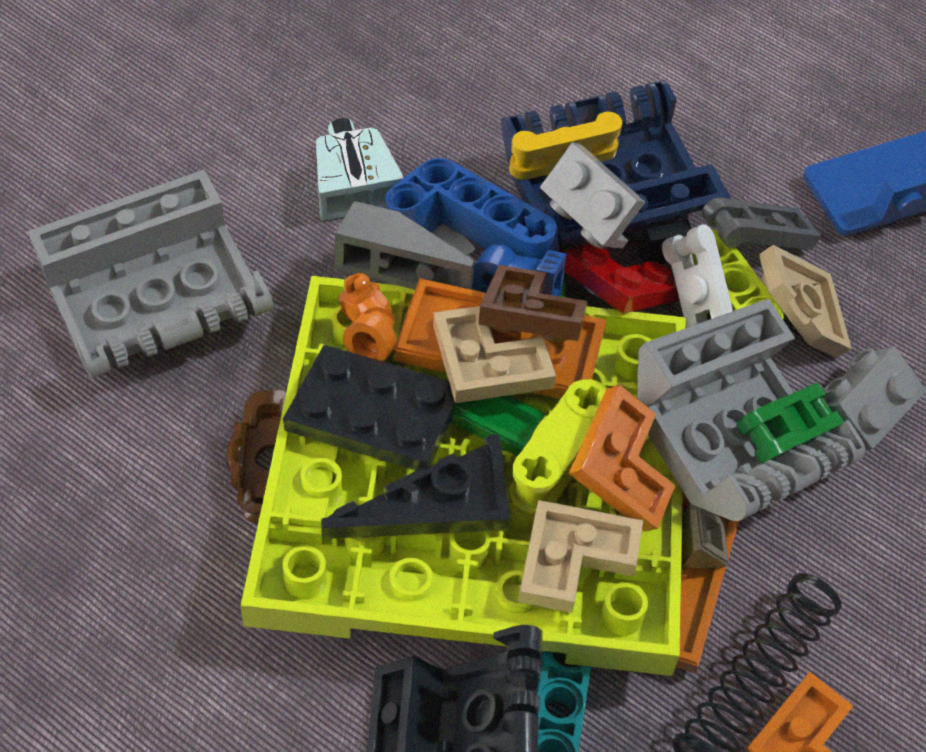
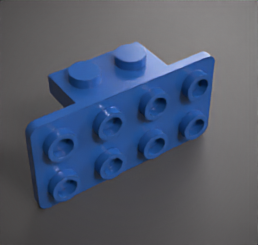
M926 131L809 165L805 168L803 179L838 233L849 236L926 212Z

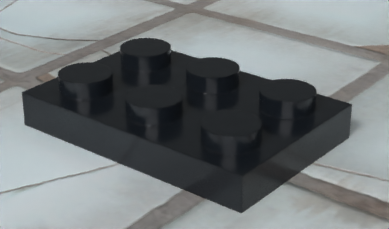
M323 345L283 417L284 429L287 432L417 471L421 468H430L453 419L456 404L459 405L460 403H455L448 380Z

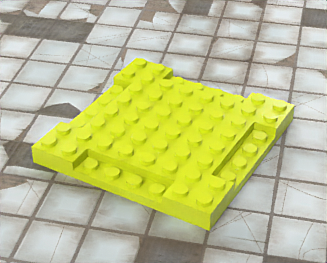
M311 276L241 601L243 626L350 639L352 629L508 647L493 639L494 632L517 625H531L543 631L542 651L565 653V664L673 676L680 656L683 491L648 435L639 457L675 485L659 528L646 532L642 530L634 577L581 566L572 613L518 602L535 517L520 514L512 507L509 501V489L514 481L512 468L516 456L507 451L501 450L510 516L508 530L322 539V518L332 515L337 508L352 501L359 506L384 494L385 485L415 472V470L285 431L283 417L323 345H328L347 351L343 337L345 330L352 324L343 314L338 299L339 295L345 290V279ZM377 283L382 294L389 301L391 312L395 317L393 331L397 342L415 290L398 285ZM587 307V316L606 320L592 380L600 382L607 389L621 385L637 398L639 348L646 342L685 329L686 317L641 312L622 314L614 309ZM394 351L384 361L449 381L445 372L393 361ZM532 392L510 395L547 415L551 413L560 401L558 398ZM450 423L430 468L436 465L438 460L452 453L458 458L483 446V440L481 437ZM575 478L570 481L555 502L556 504L623 516Z

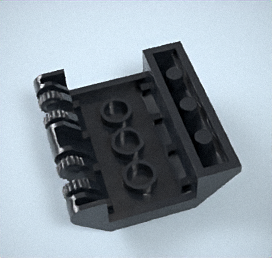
M517 625L496 631L493 634V639L507 645V652L446 669L438 668L415 656L375 667L366 752H538L540 698L537 695V689L541 678L543 631L531 625Z

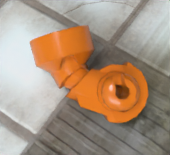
M363 273L350 275L344 281L345 290L338 297L343 314L352 323L344 332L345 348L348 352L384 362L394 351L396 345V336L393 331L395 317L391 312L389 301L382 294L380 286L376 282H370L367 275Z

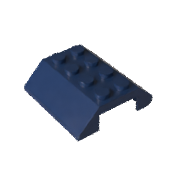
M666 80L648 83L645 85V89L642 85L631 88L630 101L634 122L627 124L623 108L624 104L621 95L617 91L607 93L605 97L598 95L568 102L565 104V108L561 104L550 107L552 131L562 127H572L594 122L597 116L603 112L616 113L622 119L621 132L617 138L618 148L616 156L601 163L645 201V204L625 230L701 211L709 201L715 198L731 199L713 164L696 168L672 124L677 98ZM536 110L526 112L525 120L521 114L501 119V131L508 165H510V159L513 155L511 146L513 136L520 131H530L536 135L544 133L541 118ZM548 175L528 180H519L512 176L522 200L556 221L559 246L586 240L581 234L583 227L578 222L561 216L550 206L552 198L540 188Z

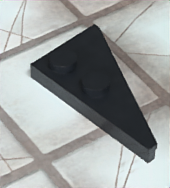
M493 434L484 438L483 446L457 458L452 453L438 460L436 465L431 468H421L385 485L384 494L359 506L352 501L337 508L332 515L321 519L322 539L508 530L510 516L500 435Z

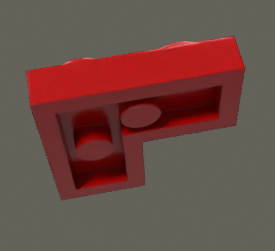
M592 244L564 249L561 252L566 254L564 272L622 314L678 301L679 299L675 278L670 275V270L660 263L648 261L644 264L622 267L609 257L607 250L600 249Z

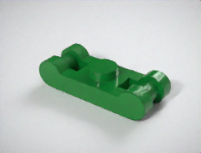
M815 383L751 411L740 418L735 424L743 436L749 435L758 449L754 454L759 462L764 464L769 460H776L796 447L808 444L815 438L823 436L828 432L830 433L844 423L838 411L832 413L823 399L826 393L819 383Z

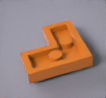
M616 385L606 389L569 474L623 516L643 520L642 530L644 532L659 528L675 488L671 481L639 457L656 414L621 385Z
M809 672L745 752H832L824 744L853 708V705Z

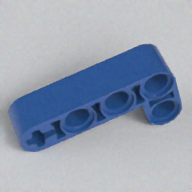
M434 158L422 163L395 184L385 197L387 209L400 212L431 233L440 225L445 224L485 249L495 244L504 245L511 248L518 255L540 260L543 259L548 250L560 252L558 227L553 218L446 158Z

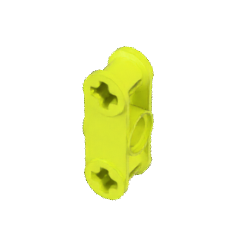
M582 379L569 386L551 413L545 416L539 423L530 441L516 457L512 468L514 481L509 489V501L512 507L520 514L535 517L538 500L555 503L570 481L574 479L569 472L607 389L600 382Z

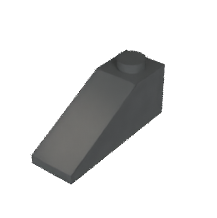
M354 201L335 232V270L349 274L363 273L369 279L414 290L419 278L472 290L474 260L398 211Z

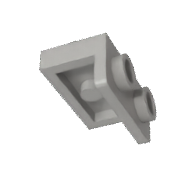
M573 142L540 186L552 198L550 206L561 216L578 222L583 227L581 231L582 236L600 249H604L605 246L623 249L628 240L622 233L645 204L643 199L581 144Z
M895 346L877 351L868 348L859 352L849 361L848 365L851 368L842 377L834 379L823 388L826 393L823 399L832 413L838 411L844 422L847 420L851 422L862 439L865 450H872L926 392L922 383Z

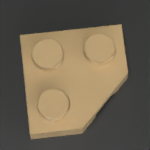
M775 245L760 253L759 256L764 272L762 275L763 283L807 344L836 358L852 350L831 274Z

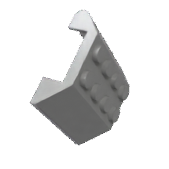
M205 169L28 231L53 299L83 367L90 378L110 372V366L113 364L118 368L128 365V356L142 352L145 356L149 357L158 353V347L165 351L202 337L203 330H206L208 333L220 330L219 323L223 320L231 318L239 323L248 319V313L252 316H257L274 309L270 292L259 271L252 272V277L225 226L222 202Z
M770 299L646 342L639 348L637 399L656 414L648 433L650 440L692 505L732 521L743 520L757 511L767 508L771 501H780L826 478L831 471L835 473L860 461L865 454V445L851 422L847 420L830 433L828 432L823 436L815 438L806 445L796 447L774 461L769 460L761 464L754 454L758 450L749 435L743 436L735 423L751 411L794 393L771 357L794 340L795 337Z

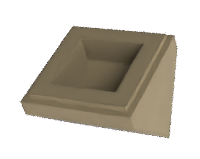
M689 504L682 514L681 568H723L728 566L724 520L712 512Z

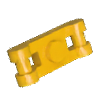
M603 112L597 116L594 122L572 127H562L555 131L538 135L530 131H520L512 139L511 150L513 155L509 165L510 174L519 180L549 175L572 142L581 144L600 162L613 159L617 153V138L621 132L622 119L616 113Z

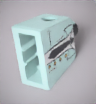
M347 118L334 120L328 126L329 135L320 136L316 139L321 221L345 217L354 201L387 209L386 194L395 184L403 179V175L379 131L372 127L355 130L353 122Z

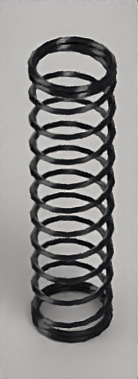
M798 573L793 576L787 585V593L778 596L776 608L767 611L765 623L756 626L754 639L744 642L742 646L743 654L733 657L731 661L732 670L724 671L720 675L721 686L710 688L708 692L709 702L698 704L696 708L697 718L687 720L684 724L685 733H678L673 738L672 745L675 752H687L680 741L691 745L696 752H720L711 744L689 733V726L692 723H700L707 735L724 749L730 752H740V744L732 734L719 725L702 719L700 713L702 708L706 706L711 707L718 718L736 733L743 736L752 735L753 732L750 724L742 716L724 705L714 703L712 696L715 691L722 690L731 704L740 712L752 719H763L764 713L762 708L748 695L731 687H726L724 679L727 675L734 674L738 683L751 696L764 703H775L774 693L765 683L748 673L736 670L735 664L738 660L745 658L749 667L763 681L777 688L786 687L785 676L775 666L787 672H797L798 665L791 654L799 657L808 656L809 649L802 639L819 641L820 634L815 625L829 626L831 624L830 617L837 616L842 608L840 597L827 582L807 573ZM805 582L818 587L832 600L835 609L823 608L814 600L806 597L798 588L797 583ZM788 597L797 612L780 608V603ZM793 597L809 611L826 617V622L823 623L808 616L796 604ZM778 612L781 620L789 629L776 624H770V616ZM783 613L802 620L815 632V637L806 636L788 622ZM767 627L770 635L780 646L764 639H758L759 631ZM772 628L793 637L804 648V653L795 651L778 638ZM756 643L759 650L771 663L762 658L748 655V646ZM761 644L781 652L791 661L793 668L786 667L776 661ZM750 659L771 669L782 680V683L774 682L763 675ZM740 676L757 683L770 695L771 699H766L755 693L744 683ZM729 692L745 699L759 712V715H755L743 708L733 699ZM718 709L735 717L748 731L741 730L730 723ZM707 726L725 735L736 748L721 741Z

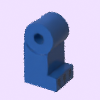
M495 244L489 246L474 264L472 288L475 291L486 293L498 265L546 272L543 294L560 296L566 254L548 250L543 259L540 260L518 255L511 248L504 245Z

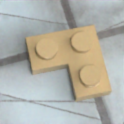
M480 306L434 312L433 327L455 403L554 389L556 374L543 337L494 344L489 326L478 324Z
M538 500L518 602L572 613L581 566L634 577L643 520Z

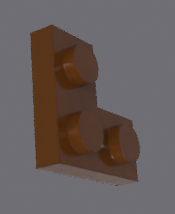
M498 265L480 305L478 324L491 326L496 331L502 333H516L520 331L542 335L545 339L555 342L578 341L585 321L587 301L543 294L546 272Z

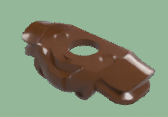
M281 389L258 391L248 398L244 406L243 421L235 422L234 435L230 442H228L225 453L226 464L231 472V485L238 491V505L244 511L245 519L255 524L259 522L270 471L259 468L257 466V459L264 450L275 448L286 392Z

